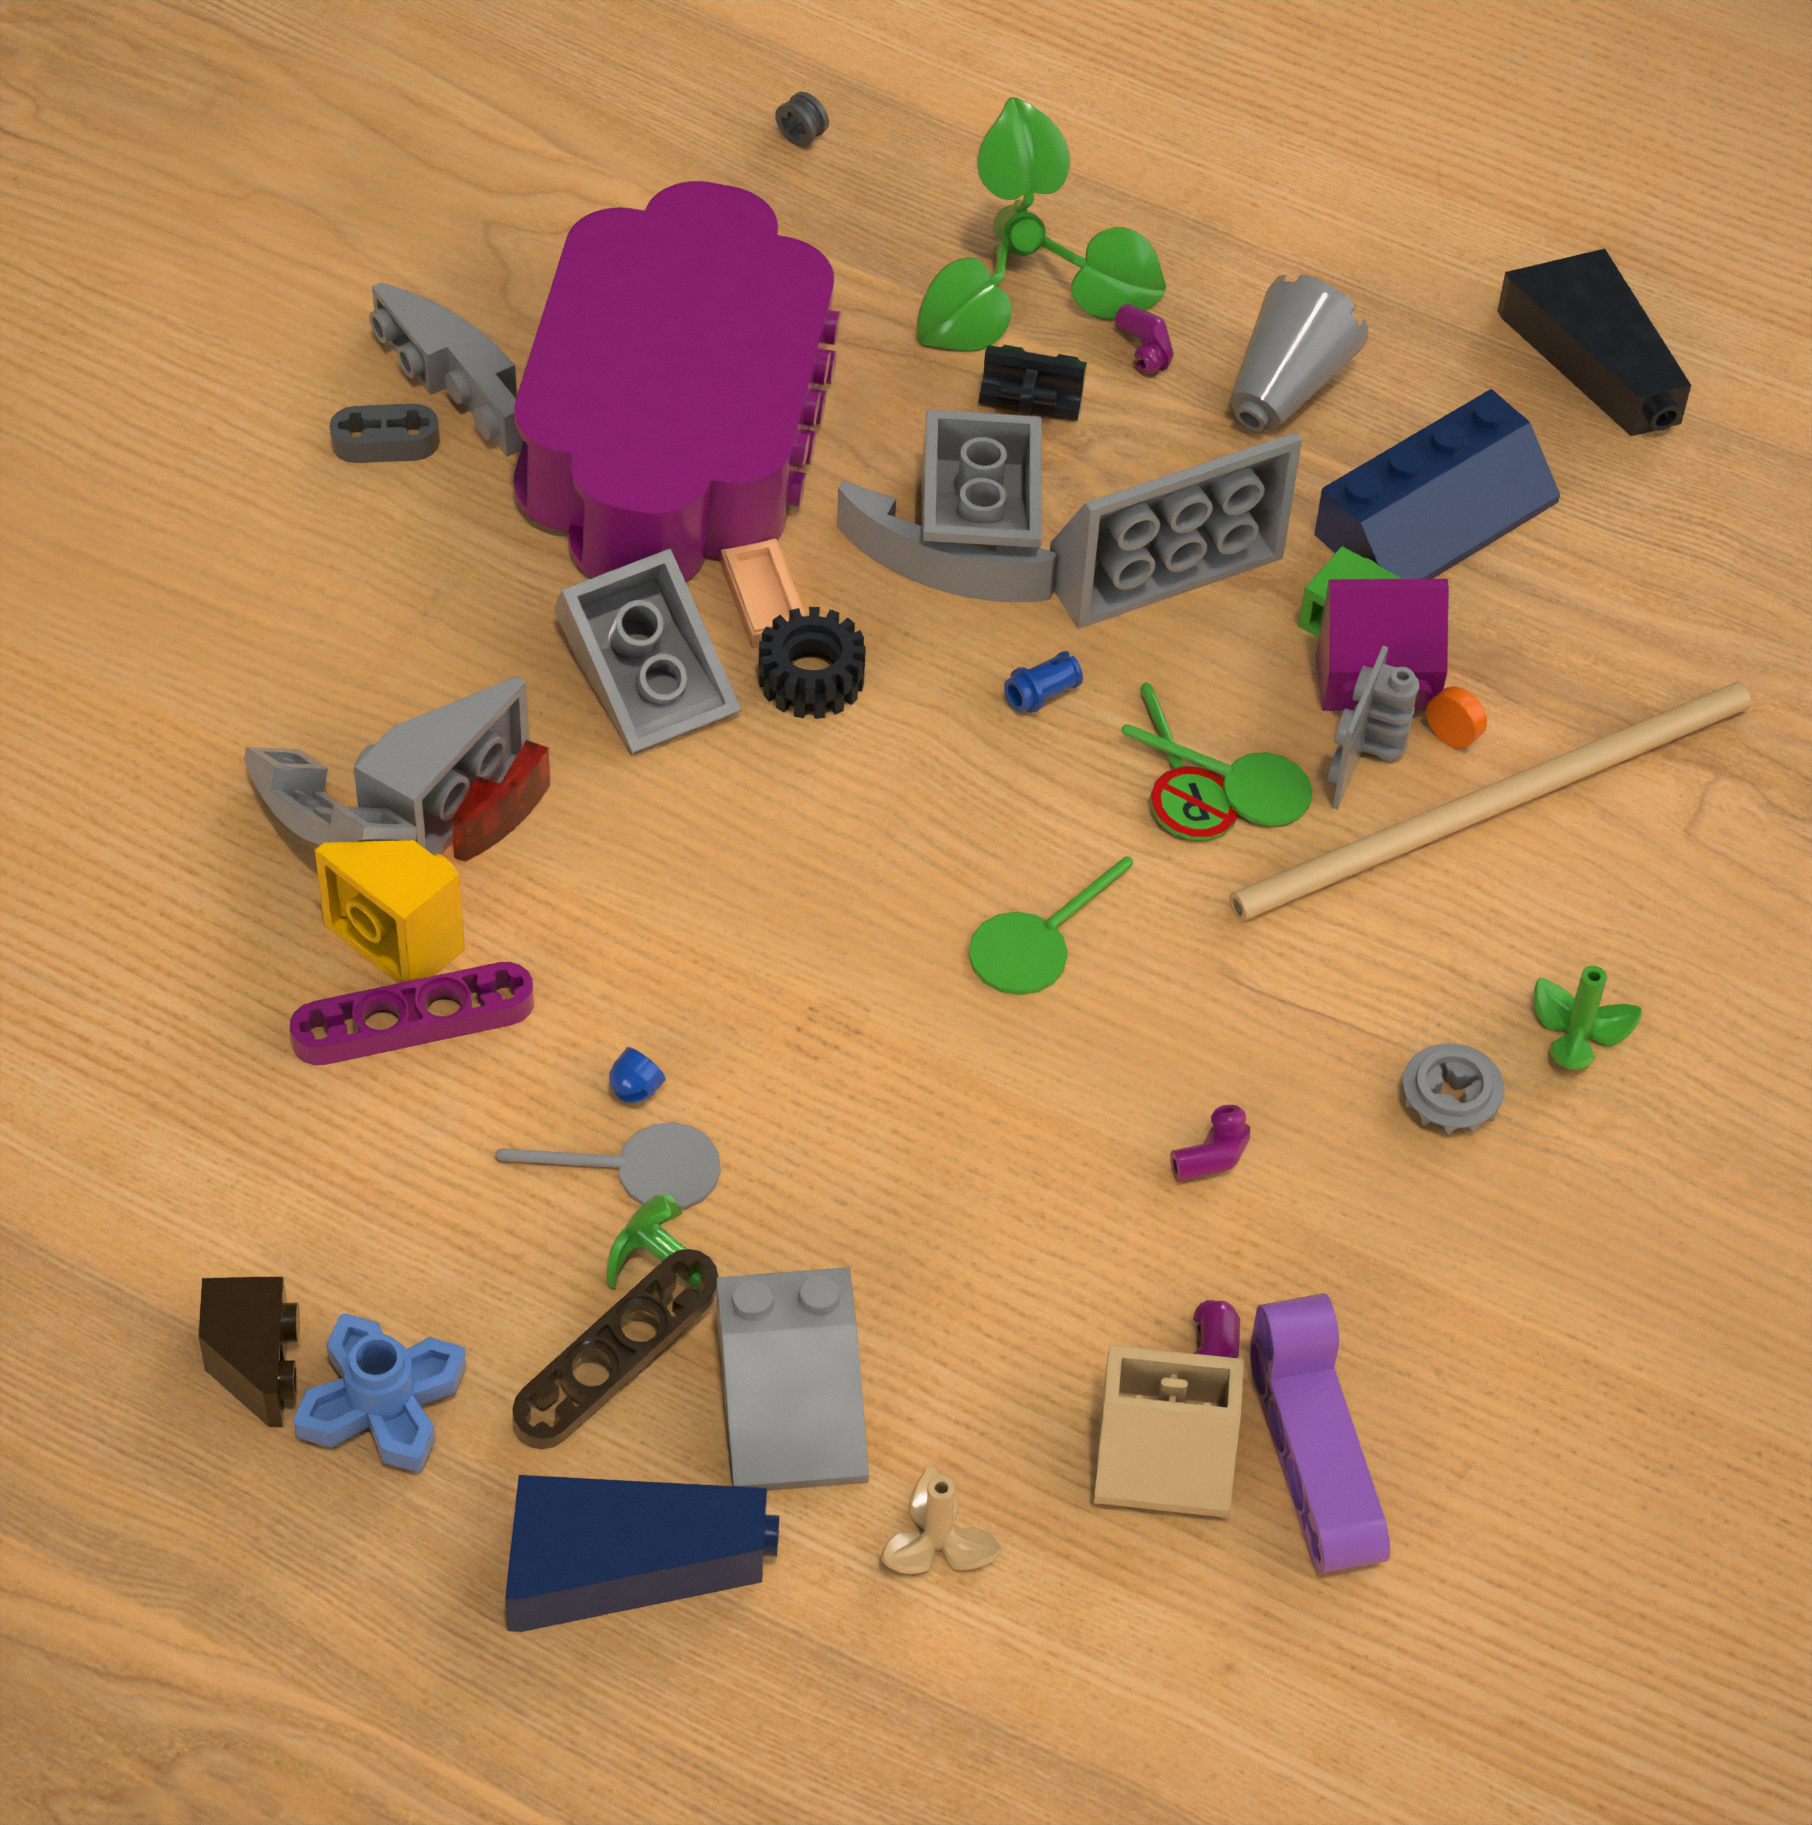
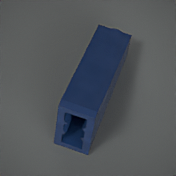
M519 1475L505 1596L508 1631L524 1632L762 1583L764 1556L777 1557L780 1515H767V1488Z

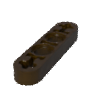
M693 1249L678 1250L669 1255L524 1386L515 1397L512 1408L514 1431L519 1439L529 1447L537 1449L553 1448L565 1441L711 1306L716 1297V1277H718V1272L712 1259L703 1252ZM680 1272L686 1277L692 1276L695 1272L701 1275L699 1285L701 1292L696 1294L689 1288L683 1290L672 1302V1312L677 1315L672 1317L663 1301L676 1288V1273ZM654 1291L657 1292L659 1298L655 1297L651 1293ZM644 1311L653 1315L659 1323V1331L655 1337L643 1342L633 1341L626 1337L621 1329V1322L628 1314ZM583 1356H600L610 1365L611 1375L600 1385H583L573 1375L572 1369L574 1364ZM560 1379L569 1395L555 1409L556 1425L550 1427L542 1421L534 1427L529 1424L531 1421V1409L529 1406L535 1403L538 1407L544 1409L552 1404L559 1397V1385L554 1382ZM570 1396L578 1402H580L581 1404L579 1406H574Z

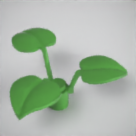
M1010 97L1006 101L1000 115L984 136L977 157L978 175L982 184L998 198L1015 200L1014 204L1002 208L995 216L993 222V232L999 241L994 247L997 253L994 274L990 277L986 266L980 260L973 257L957 259L940 270L929 285L918 313L917 340L925 346L957 351H976L992 345L1004 334L1011 318L1012 306L1008 295L996 286L1004 279L1007 253L1010 251L1016 255L1026 256L1033 254L1040 247H1043L1080 267L1081 269L1077 272L1071 283V294L1081 308L1096 317L1115 319L1119 308L1125 304H1131L1146 311L1156 304L1165 293L1166 283L1155 250L1147 239L1132 229L1112 227L1097 233L1087 245L1086 258L1077 255L1045 236V226L1042 220L1028 208L1034 202V193L1051 194L1058 191L1064 185L1070 168V154L1063 135L1051 119L1042 111L1021 99Z

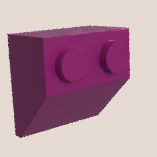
M1329 579L1316 651L1322 711H1344L1345 708L1354 710L1356 704L1359 703L1353 700V694L1363 666L1374 667L1382 646L1389 647L1386 665L1407 667L1414 672L1419 681L1414 712L1426 710L1430 700L1444 690L1448 672V579Z

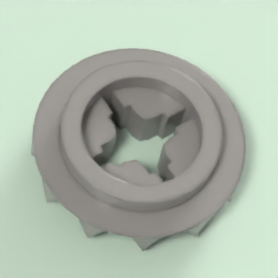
M1452 1043L1430 1046L1417 1053L1405 1069L1401 1086L1404 1088L1406 1096V1108L1415 1109L1420 1114L1423 1126L1431 1122L1444 1127L1447 1135L1456 1128H1467L1472 1133H1475L1481 1123L1487 1120L1494 1121L1504 1098V1081L1497 1066L1478 1050ZM1443 1078L1454 1089L1465 1088L1462 1103L1459 1100L1456 1101L1450 1093L1440 1095Z

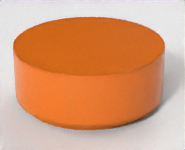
M1447 687L1430 700L1427 705L1426 716L1432 731L1441 741L1451 747L1466 748L1486 730L1487 717L1483 706L1473 694L1463 688Z

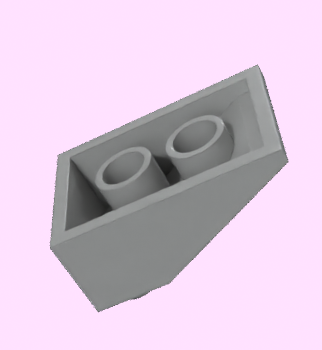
M927 410L921 485L923 541L1041 547L1040 416Z
M671 548L561 590L554 607L556 615L580 668L631 755L740 713L741 707Z
M515 676L392 727L375 745L367 746L355 762L353 772L358 807L390 809L418 828L416 837L418 844L433 855L442 854L530 760L526 682Z
M850 1267L716 1277L717 1329L733 1486L767 1488V1491L869 1483L857 1323Z

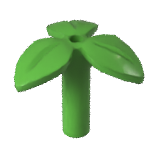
M1588 966L1582 971L1575 998L1561 986L1545 978H1539L1534 987V1007L1543 1026L1554 1031L1567 1033L1550 1044V1055L1557 1064L1571 1070H1582L1594 1061L1595 1055L1587 1041L1588 1039L1600 1045L1612 1047L1632 1033L1642 1015V1009L1635 1005L1614 1004L1599 1007L1607 980L1605 971L1600 967Z
M662 1194L651 1197L637 1209L627 1223L626 1228L615 1238L607 1262V1282L611 1288H616L621 1266L632 1250L646 1248L662 1262L674 1252L687 1249L659 1226V1224L682 1214L680 1206L672 1196ZM680 1272L676 1273L696 1291L701 1292L699 1289L701 1275L695 1272L689 1277L682 1275Z

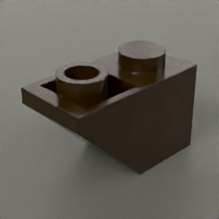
M283 1277L202 1278L198 1336L205 1371L268 1427H283L284 1401H295L297 1394L296 1361L286 1360L287 1343L299 1342L300 1313L298 1302L287 1303Z

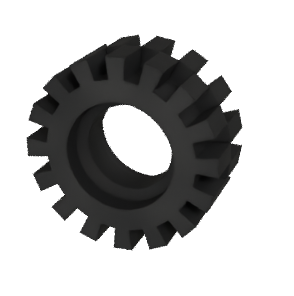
M809 607V616H802L799 608L789 610L788 622L779 615L773 619L772 628L766 626L762 632V641H759V685L764 687V696L769 702L776 698V708L785 713L789 706L792 705L794 706V717L804 718L805 711L808 709L814 710L815 719L825 718V708L830 707L834 715L844 711V701L852 705L858 699V691L862 692L865 677L866 646H864V636L861 630L855 632V623L849 618H846L839 624V612L830 609L826 617L819 616L820 607ZM815 655L824 657L834 664L824 669L806 670L793 665L791 661L798 657Z

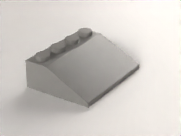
M1295 432L1084 503L1050 544V551L1058 553L1054 592L1077 628L1080 629L1283 559L1302 442L1298 434Z

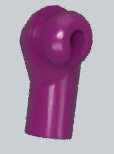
M1230 1104L1219 1106L1211 1115L1213 1127L1209 1130L1203 1144L1171 1151V1166L1174 1177L1178 1182L1226 1172L1235 1167L1250 1140V1126L1246 1124V1114L1242 1108Z

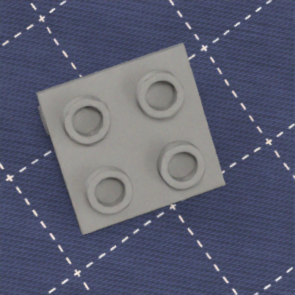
M1382 646L1373 668L1368 666L1362 667L1353 694V700L1359 703L1356 704L1354 710L1345 708L1338 724L1334 743L1342 745L1343 748H1337L1327 781L1336 784L1332 808L1337 810L1362 751L1377 755L1383 761L1391 762L1402 756L1407 749V740L1412 725L1419 681L1411 669L1385 664L1389 648L1386 646Z

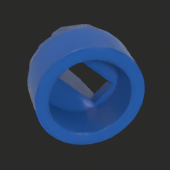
M627 1047L622 1052L609 1072L610 1086L615 1091V1094L623 1102L632 1104L643 1102L653 1096L666 1081L665 1075L654 1062L631 1047Z

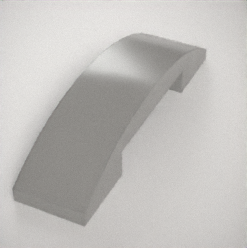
M842 481L839 486L837 528L859 550L889 570L925 586L975 599L1000 602H1035L1050 600L1052 597L1058 553L1035 547L998 545L995 551L976 544L923 541L922 526L895 517L896 498L846 481Z
M246 747L244 760L263 800L286 827L305 840L319 845L324 842L416 841L418 828L390 809L346 807L326 794L324 788L328 768L300 749Z

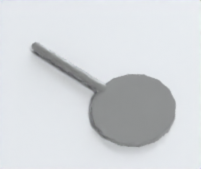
M675 1122L653 1124L636 1132L623 1146L620 1156L499 1149L496 1152V1158L499 1161L618 1168L620 1183L630 1198L643 1205L654 1195L667 1194L676 1200L681 1210H686L703 1202L716 1188L721 1173L719 1152L710 1138L692 1126Z

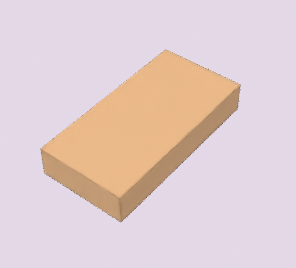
M777 539L721 550V566L752 649L759 647V641H762V632L766 626L772 628V621L777 616L781 615L788 622L789 610L796 608L800 609L802 616H806Z

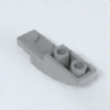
M385 283L372 286L374 311L369 314L372 329L381 343L388 342L396 351L401 367L406 375L410 378L416 377L430 395L447 388L455 403L458 405L464 403L472 413L476 427L483 438L486 440L492 438L506 457L521 451L524 440L519 435L514 420V407L517 397L515 364L480 330L452 311L429 299Z

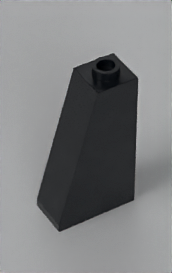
M1606 249L1505 272L1497 310L1500 317L1630 436H1635L1651 431H1662L1682 423L1691 384Z

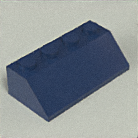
M1490 389L1323 487L1314 535L1334 553L1343 546L1363 558L1374 561L1378 566L1402 579H1433L1557 504L1560 493L1530 421L1494 390Z

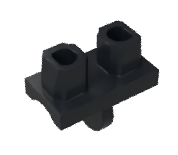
M1005 344L1002 347L988 345L984 357V371L979 403L1019 409V415L1032 416V413L1036 412L1078 420L1081 411L1087 362L1080 361L1078 357L1062 354L1054 357L1025 352L1022 347Z

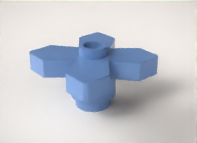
M349 1314L340 1315L326 1346L328 1359L341 1376V1379L306 1390L294 1416L296 1436L299 1439L332 1448L370 1427L383 1463L414 1472L421 1471L436 1439L434 1425L420 1406L455 1394L467 1366L465 1348L428 1337L406 1349L394 1338L384 1335L378 1322Z

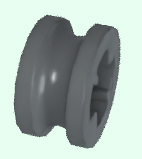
M800 91L795 93L788 102L781 104L775 112L778 128L796 146H808L814 141L815 137L822 135L829 127L826 110L808 92Z

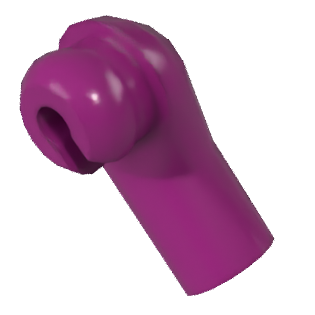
M1125 304L1119 308L1115 317L1116 327L1123 332L1140 338L1142 346L1137 348L1134 353L1135 358L1141 359L1136 362L1137 368L1142 373L1152 375L1158 372V370H1166L1171 364L1174 352L1163 318L1131 304Z
M1206 1300L1200 1303L1194 1312L1193 1320L1200 1322L1197 1326V1331L1201 1333V1348L1192 1354L1238 1358L1240 1317L1235 1308L1226 1301Z

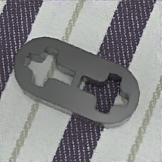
M421 404L346 407L338 411L331 418L330 422L333 452L340 459L347 462L370 463L421 460L433 455L440 443L437 415L431 408ZM408 430H419V434L410 435ZM361 432V436L351 437V433Z

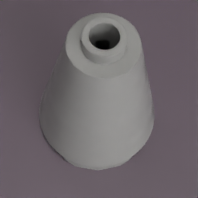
M1286 275L1278 276L1266 291L1230 399L1237 420L1250 430H1276L1352 360L1368 340V326L1365 319L1359 327L1357 321L1351 315L1356 307L1352 301L1333 286L1314 277L1300 275L1296 282H1284Z

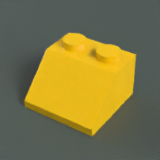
M414 840L324 842L315 849L324 926L395 982L402 983L434 976L465 950L460 876L455 866L441 854H431Z

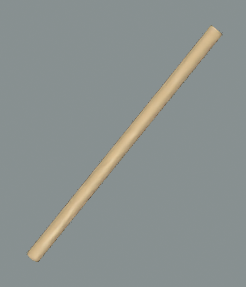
M1741 682L1732 683L1232 892L1230 894L1232 910L1240 921H1245L1750 708L1751 697L1749 691Z

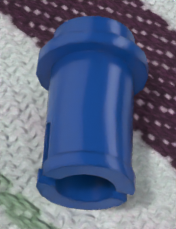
M1062 651L1055 657L1030 669L1024 667L1014 669L1011 672L1010 678L1004 683V691L1008 702L1016 711L1023 712L1026 710L1034 713L1043 707L1044 701L1066 690L1080 686L1083 681V674L1077 659L1074 656L1069 657L1068 651Z

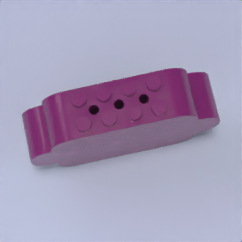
M689 181L669 186L658 192L649 201L645 211L622 207L607 208L592 212L573 225L566 237L515 401V426L524 442L514 472L513 490L516 502L529 518L545 527L569 532L568 545L570 554L583 572L594 578L671 548L683 578L687 582L701 569L705 558L721 560V550L745 546L771 539H777L778 541L785 528L790 505L801 506L806 473L799 472V469L804 468L805 465H811L817 433L809 429L810 426H815V424L821 425L827 391L820 390V386L825 385V383H832L837 351L829 350L828 344L835 345L841 311L832 310L834 272L828 259L818 249L804 241L778 235L776 215L772 208L759 196L738 187L705 181Z

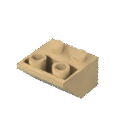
M1109 1345L1103 1387L1093 1503L1229 1518L1241 1419L1244 1359Z

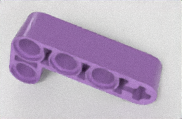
M1326 1293L1258 1305L1250 1342V1363L1257 1392L1311 1559L1320 1574L1387 1562L1390 1557V1540L1385 1517L1334 1368L1339 1348V1331L1333 1305Z

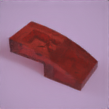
M526 740L501 783L480 776L476 778L451 820L454 858L466 862L485 852L511 833L532 812L551 785L549 747Z

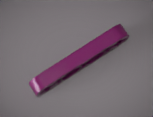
M497 962L312 1001L299 1007L290 1019L292 1048L296 1056L305 1063L327 1065L514 1025L527 1018L534 1007L533 979L528 970L519 964ZM508 988L509 992L514 995V998L503 1000L497 990ZM471 993L478 994L480 1007L472 1008ZM440 997L453 998L461 1004L460 1009L449 1016L433 1015L426 1008L430 1002ZM378 1010H388L399 1017L396 1024L382 1030L370 1028L364 1021L371 1013ZM353 1019L354 1033H347L345 1020ZM323 1027L327 1037L315 1039L311 1029Z

